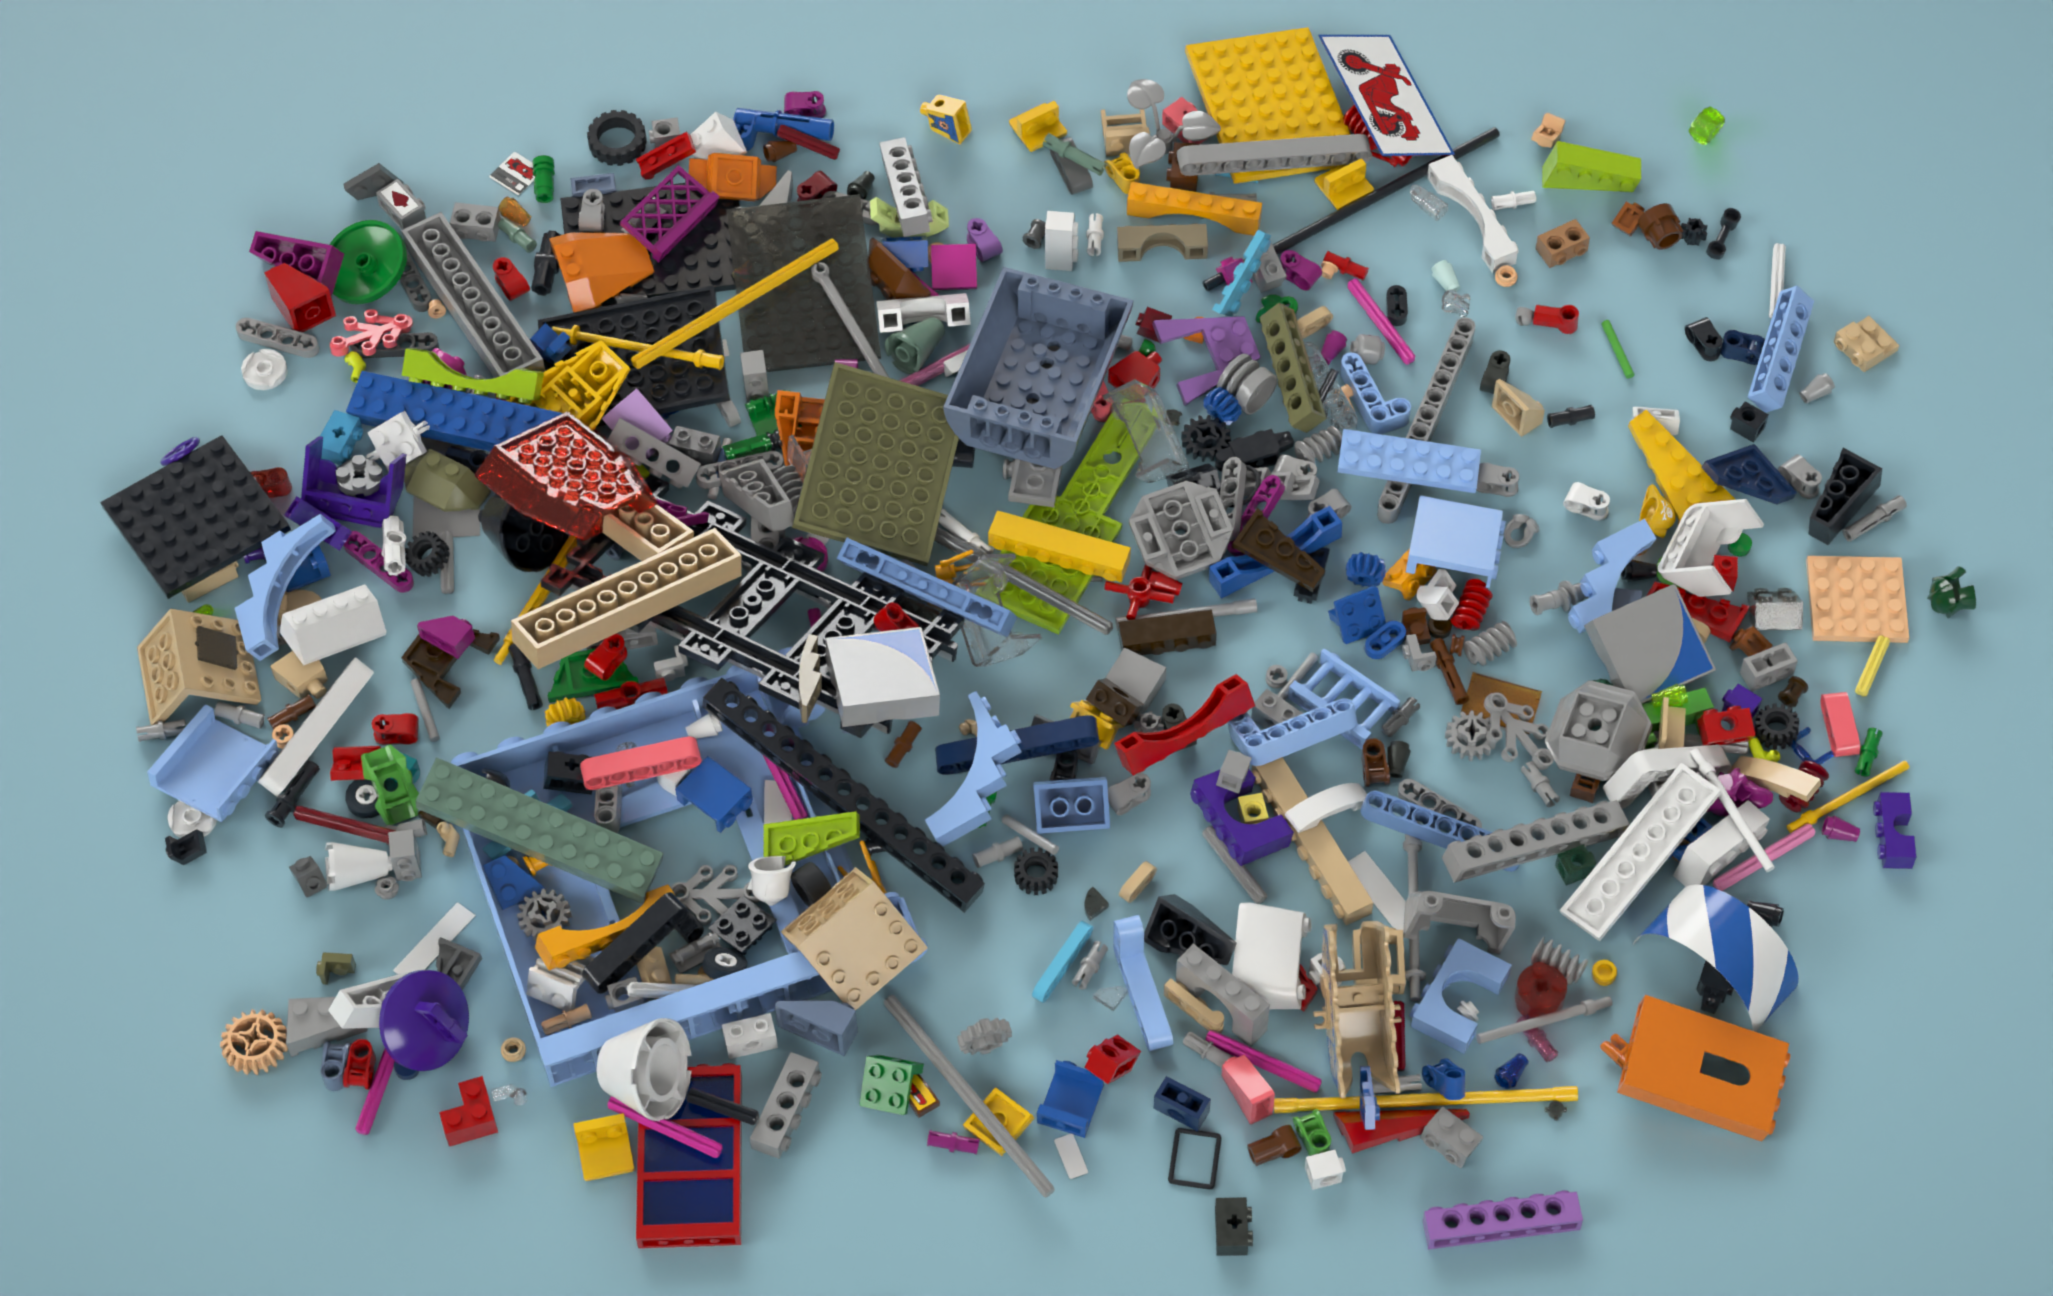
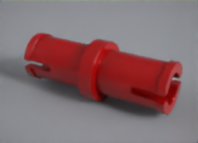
M1327 251L1323 261L1336 265L1343 275L1349 274L1364 281L1368 274V267L1351 261L1349 257L1343 258Z

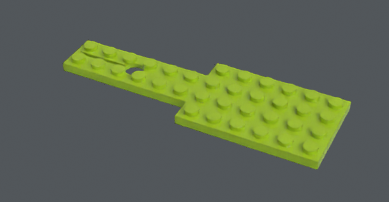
M1122 395L1061 497L1056 496L1055 506L1047 507L1030 504L1022 517L1114 543L1122 530L1123 523L1104 515L1164 417V411ZM1113 451L1121 455V460L1116 464H1109L1103 458L1105 454H1111ZM1004 549L1001 550L996 558L1076 603L1079 602L1094 577L1093 574L1087 575L1075 569H1065L1057 564L1041 562L1029 556H1019L1014 552ZM990 571L983 580L986 582V585L979 586L975 595L1010 610L1019 618L1058 635L1070 617L1067 613Z

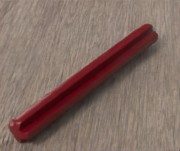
M297 806L293 812L296 820L388 844V832L396 831L303 806Z

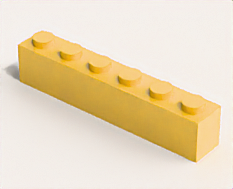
M998 510L988 532V545L995 549L1011 551L1019 556H1029L1041 562L1057 564L1065 569H1075L1087 575L1093 574L1103 577L1108 581L1122 583L1131 559V547Z

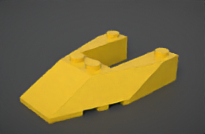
M601 340L576 352V356L564 362L561 360L555 363L554 367L545 371L540 400H532V404L518 402V398L512 396L510 400H506L508 402L564 413L573 424L558 466L528 460L537 474L545 481L555 483L569 470L631 370Z

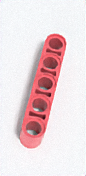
M688 736L587 758L581 762L580 768L584 786L589 790H597L692 769L699 766L702 759L696 738Z

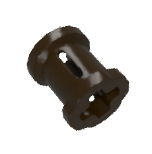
M1791 676L1787 687L1779 692L1778 699L1787 707H1796L1802 693L1808 691V684L1800 677Z

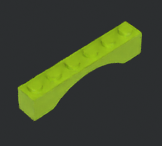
M406 348L401 376L409 377L408 381L422 383V380L431 381L430 385L436 387H444V384L453 385V390L466 391V388L475 389V394L488 396V392L496 393V398L510 400V396L517 397L518 402L532 404V400H540L544 372L521 368L494 379H478L453 370L435 352Z

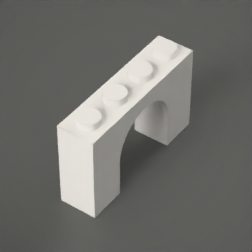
M966 293L877 301L880 333L903 331V325L923 321L930 317L947 322L948 327L971 325L969 301Z

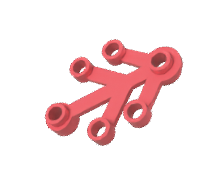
M369 309L364 312L365 322L369 324L359 323L353 316L346 317L343 320L345 330L361 331L362 333L348 338L342 336L332 338L330 342L331 354L337 357L344 356L349 352V346L368 339L370 340L361 345L362 353L366 356L376 353V347L381 339H383V346L385 348H393L397 345V339L400 334L410 332L413 320L405 314H398L395 317L378 315L375 309ZM373 323H380V324H385V325L377 326V325H371V324H373Z

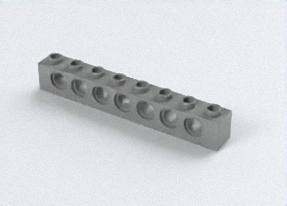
M1617 800L1611 802L1602 801L1593 807L1587 808L1583 806L1571 813L1561 812L1552 818H1539L1533 823L1526 825L1520 823L1508 830L1498 829L1486 836L1476 835L1464 842L1460 840L1454 841L1447 846L1442 859L1455 883L1618 838L1625 832L1630 823Z

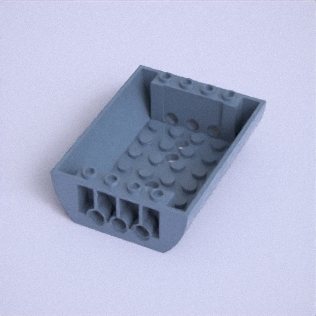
M1003 267L943 407L946 420L953 432L967 446L1053 469L1067 463L1076 450L1130 316L1134 300ZM1051 346H1057L1060 348L1057 351L1049 350ZM1045 363H1049L1053 365V367L1045 369L1042 367V365ZM1034 398L1037 399L1038 402L1035 404H1030L1027 402V400Z

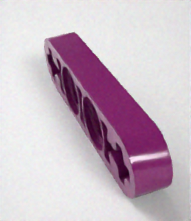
M1270 475L1262 481L1241 516L1240 532L1256 511L1257 505L1261 502H1266V507L1261 511L1267 519L1269 518L1285 490V485L1278 476ZM1235 539L1229 542L1227 550L1233 556L1245 555L1233 548Z
M352 531L343 545L344 550L396 591L404 593L413 588V576L407 568H405L404 572L398 574L399 578L402 580L407 579V582L401 581L400 583L397 576L381 571L380 568L384 565V557L381 554L382 549L360 532ZM350 541H352V542H356V541H357V542H358V546L355 545L354 543L349 544V542H350ZM369 551L376 553L372 559L364 558V554Z

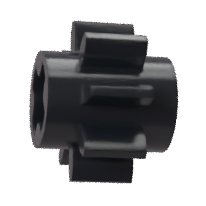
M1689 218L1687 224H1681L1683 229L1681 239H1684L1687 245L1699 246L1700 240L1706 241L1708 225H1704L1701 219Z

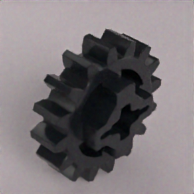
M1199 415L1198 421L1191 418L1190 425L1185 424L1184 431L1181 433L1182 448H1186L1187 455L1193 453L1194 460L1199 456L1202 462L1206 458L1214 461L1217 451L1228 448L1229 442H1231L1230 429H1226V422L1219 424V417L1211 420L1210 415H1207L1206 419Z

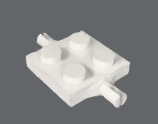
M406 411L399 413L367 432L376 450L367 454L366 458L372 457L370 460L373 461L381 458L388 472L389 464L402 453L407 454L406 464L427 452L420 434L429 430L428 422L423 421L415 426L410 421Z

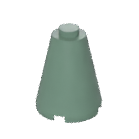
M930 317L903 329V331L891 334L885 341L887 356H892L895 360L892 362L893 365L906 374L917 372L923 367L944 336V325L939 319Z

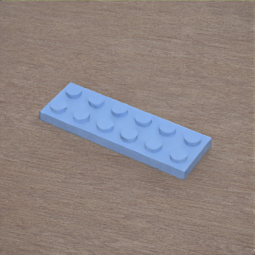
M1343 429L1337 472L1476 493L1481 450Z

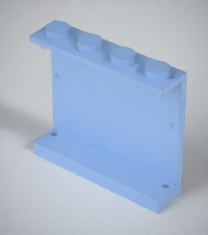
M205 704L147 773L150 785L223 822L228 815L234 812L238 802L248 795L250 788L261 778L264 771L279 755L276 740L273 739L269 745H265L216 720L213 708Z

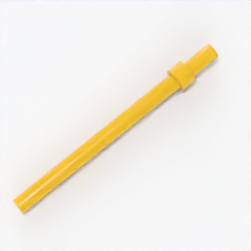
M1904 760L1819 808L1804 812L1799 819L1786 825L1789 833H1792L1805 824L1813 825L1817 823V819L1910 768L1908 762Z

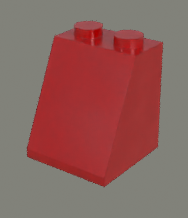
M286 263L272 267L264 272L271 298L292 330L303 333L336 317L327 286Z

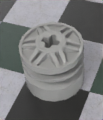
M1241 354L1225 368L1219 378L1217 388L1221 387L1224 390H1228L1238 400V404L1242 408L1241 410L1247 415H1251L1262 408L1269 400L1277 385V377L1265 367L1259 368V363L1248 354Z

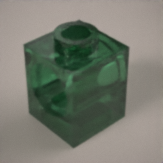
M1583 844L1557 854L1555 867L1565 885H1569L1587 878L1594 869L1596 860L1591 851L1588 852ZM1573 862H1578L1582 866H1576Z

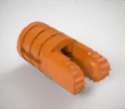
M1616 1033L1610 1037V1042L1604 1041L1600 1048L1623 1069L1629 1044Z

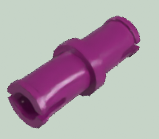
M929 1130L927 1146L949 1149V1152L953 1153L956 1150L977 1155L980 1139L958 1136L956 1132L947 1134Z

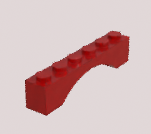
M1235 674L1217 684L1203 706L1181 724L1159 732H1133L1115 742L1114 745L1122 766L1134 776L1156 762L1164 760L1177 750L1185 748L1198 738L1206 736L1207 733L1224 726L1235 717L1245 714L1249 709L1255 707L1248 683Z

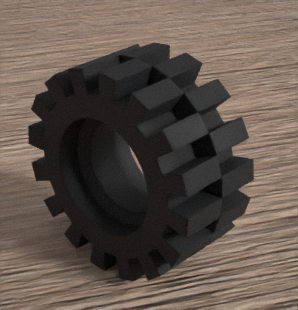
M426 531L424 534L420 532L419 537L414 536L412 537L414 541L407 543L409 548H405V562L418 575L430 577L432 572L435 575L439 573L438 568L441 570L444 568L442 564L443 562H448L446 557L450 556L448 551L450 549L447 543L436 533ZM432 548V551L429 554V556H427L425 559H422L424 553Z
M1777 703L1772 704V708L1766 705L1764 710L1760 709L1759 715H1756L1755 735L1756 738H1759L1760 744L1765 742V747L1767 748L1773 745L1774 750H1777L1778 746H1781V749H1785L1786 744L1789 747L1793 745V741L1796 742L1799 733L1798 714L1796 711L1792 713L1791 707H1788L1786 710L1784 704L1777 707ZM1777 722L1784 724L1786 728L1776 731L1770 729L1768 725Z
M1034 847L1030 848V853L1026 850L1022 851V856L1018 855L1017 861L1014 864V878L1016 884H1019V888L1022 891L1026 888L1027 894H1030L1032 890L1034 895H1038V891L1046 894L1047 888L1051 891L1053 884L1056 885L1058 878V862L1054 855L1050 856V852L1047 850L1043 853V848L1038 847V852L1034 851ZM1033 865H1040L1045 868L1046 872L1042 877L1034 878L1027 874V869Z

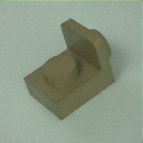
M323 952L322 959L317 962L316 974L320 977L322 984L328 985L330 972L337 975L355 973L356 963L352 954Z

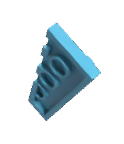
M1257 230L1243 255V258L1246 259L1245 262L1237 265L1233 272V283L1225 286L1222 291L1224 297L1221 304L1216 303L1212 310L1231 317L1238 312L1241 306V297L1243 293H1247L1251 286L1250 279L1253 273L1258 271L1261 265L1260 258L1263 252L1265 253L1269 249L1272 235Z

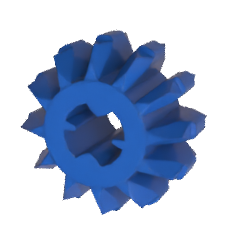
M1221 387L1210 391L1203 400V406L1207 413L1210 414L1212 419L1219 417V424L1226 422V426L1230 425L1242 414V408L1238 404V400L1228 390H1224Z
M1360 552L1359 554H1352L1345 569L1347 580L1353 581L1354 585L1359 584L1362 587L1379 586L1386 574L1384 560L1380 559L1378 555H1371L1370 553L1364 554Z

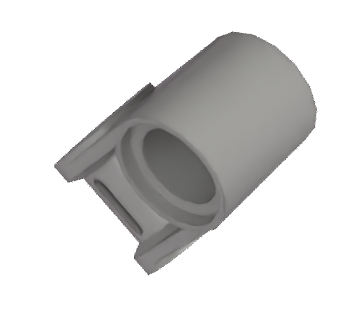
M589 189L583 195L581 212L579 214V231L603 232L605 205L603 203V195L597 189Z
M1797 454L1779 466L1778 471L1802 497L1812 499L1818 495V485L1821 483L1822 475L1804 457Z
M1280 455L1273 473L1292 471L1295 477L1314 476L1317 474V467L1311 461L1293 458L1289 455Z
M1480 463L1476 491L1512 497L1518 492L1519 473L1511 467Z
M1332 489L1325 495L1310 502L1308 506L1309 514L1306 519L1328 506H1331L1341 519L1349 513L1352 507L1338 489Z
M1137 773L1108 788V801L1117 815H1123L1149 799L1151 795L1150 778L1144 773Z

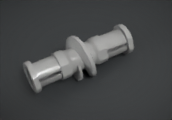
M1565 580L1559 583L1558 590L1549 591L1539 596H1530L1529 603L1533 613L1541 615L1545 610L1557 609L1559 607H1562L1564 611H1569L1571 604L1576 605L1577 602L1589 597L1583 594L1580 583L1572 585L1569 581Z

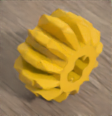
M565 697L562 701L557 700L555 704H550L549 709L545 711L547 727L557 722H568L572 725L586 720L585 709L575 698L568 700Z

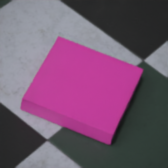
M976 244L931 245L933 290L977 289Z

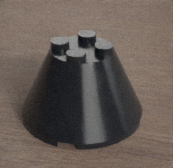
M533 480L500 494L496 493L488 500L484 509L479 512L478 520L481 522L485 535L512 567L523 572H540L553 563L567 541L569 534L566 531L568 520H571V511L564 504V492L556 484L545 480Z

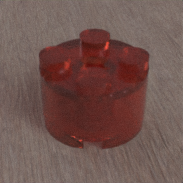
M1536 962L1527 967L1519 975L1516 985L1515 1002L1518 1011L1527 1019L1562 1010L1567 994V979L1558 969L1543 962Z

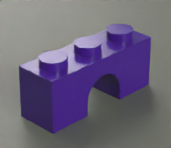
M1880 792L1878 800L1873 803V814L1878 818V823L1875 826V835L1877 838H1880V844L1877 849L1878 859H1882L1883 868L1912 869L1917 858L1915 837L1902 835L1894 828L1895 826H1908L1912 815L1910 793Z

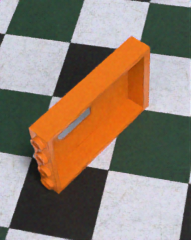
M1645 995L1638 1004L1617 1093L1762 1142L1768 1134L1771 1135L1775 1128L1776 1121L1773 1120V1115L1779 1108L1781 1098L1778 1097V1092L1783 1088L1786 1076L1782 1074L1791 1056L1790 1053H1787L1789 1043ZM1704 1052L1744 1065L1750 1073L1749 1082L1738 1086L1700 1073Z

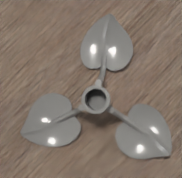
M1139 79L1131 82L1127 92V99L1130 105L1137 109H1147L1152 106L1156 124L1155 135L1151 136L1146 132L1136 134L1130 141V158L1136 169L1156 162L1165 154H1168L1172 150V142L1177 141V136L1181 131L1183 137L1190 141L1204 140L1221 131L1220 125L1203 111L1187 113L1182 118L1183 125L1178 127L1174 135L1168 129H1160L1155 104L1164 100L1162 87L1148 79Z

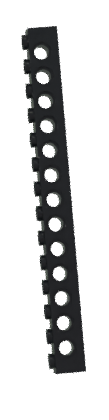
M721 678L703 696L702 707L836 813L857 811L860 820V831L961 911L965 913L983 893L985 883L978 873L970 872L964 867L960 859L951 857L945 852L942 845L929 840L920 828H914L901 813H895L888 808V804L883 799L874 797L864 784L856 783L851 779L850 774L846 770L839 769L833 765L831 759L827 755L819 754L814 750L809 741L806 739L801 740L795 735L791 727L786 724L782 725L776 720L773 713L768 710L764 711L759 707L754 698L741 693L736 684ZM728 703H735V704H737L738 706H737V707H734V708H731V707H728L727 704H728ZM747 717H753L756 719V721L748 722L745 719ZM769 731L774 733L775 735L772 737L765 736L763 733ZM784 746H790L793 748V750L785 751L782 748ZM810 761L812 765L804 766L801 762ZM822 775H827L831 779L824 781L819 777ZM846 790L850 794L841 795L838 793V791ZM863 804L866 805L868 809L860 810L857 806ZM883 819L887 824L880 825L876 820ZM903 834L906 838L899 840L895 835ZM922 849L925 853L919 855L913 850ZM939 863L943 865L944 868L935 869L932 865ZM954 878H958L962 880L963 883L955 884L951 880Z

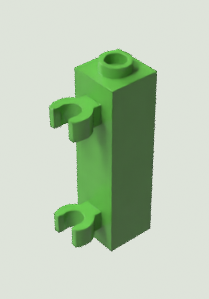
M1706 688L1668 697L1669 707L1686 708L1685 726L1695 724L1700 735L1697 720L1704 714V711L1714 709ZM1663 699L1642 704L1653 726L1645 749L1655 747L1654 743L1657 742L1653 732L1659 731L1660 710Z

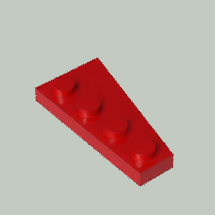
M1654 582L1646 596L1670 585ZM1677 587L1691 618L1707 625L1711 630L1710 634L1730 643L1747 615L1750 606L1742 604L1739 607L1731 605L1730 601L1725 599L1716 601L1708 599L1706 596L1699 597L1695 594L1686 593L1685 589Z

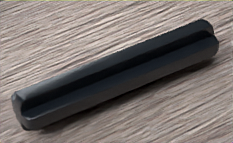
M690 1088L688 1091L687 1101L689 1103L750 1125H755L759 1118L757 1110L696 1088Z

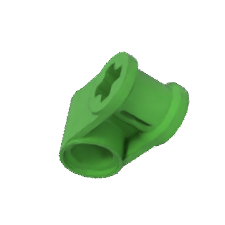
M1314 1109L1311 1114L1301 1118L1293 1117L1295 1130L1309 1156L1331 1150V1136L1318 1109ZM1316 1143H1322V1144H1324L1325 1146H1324V1147H1316V1146H1314V1144H1316Z

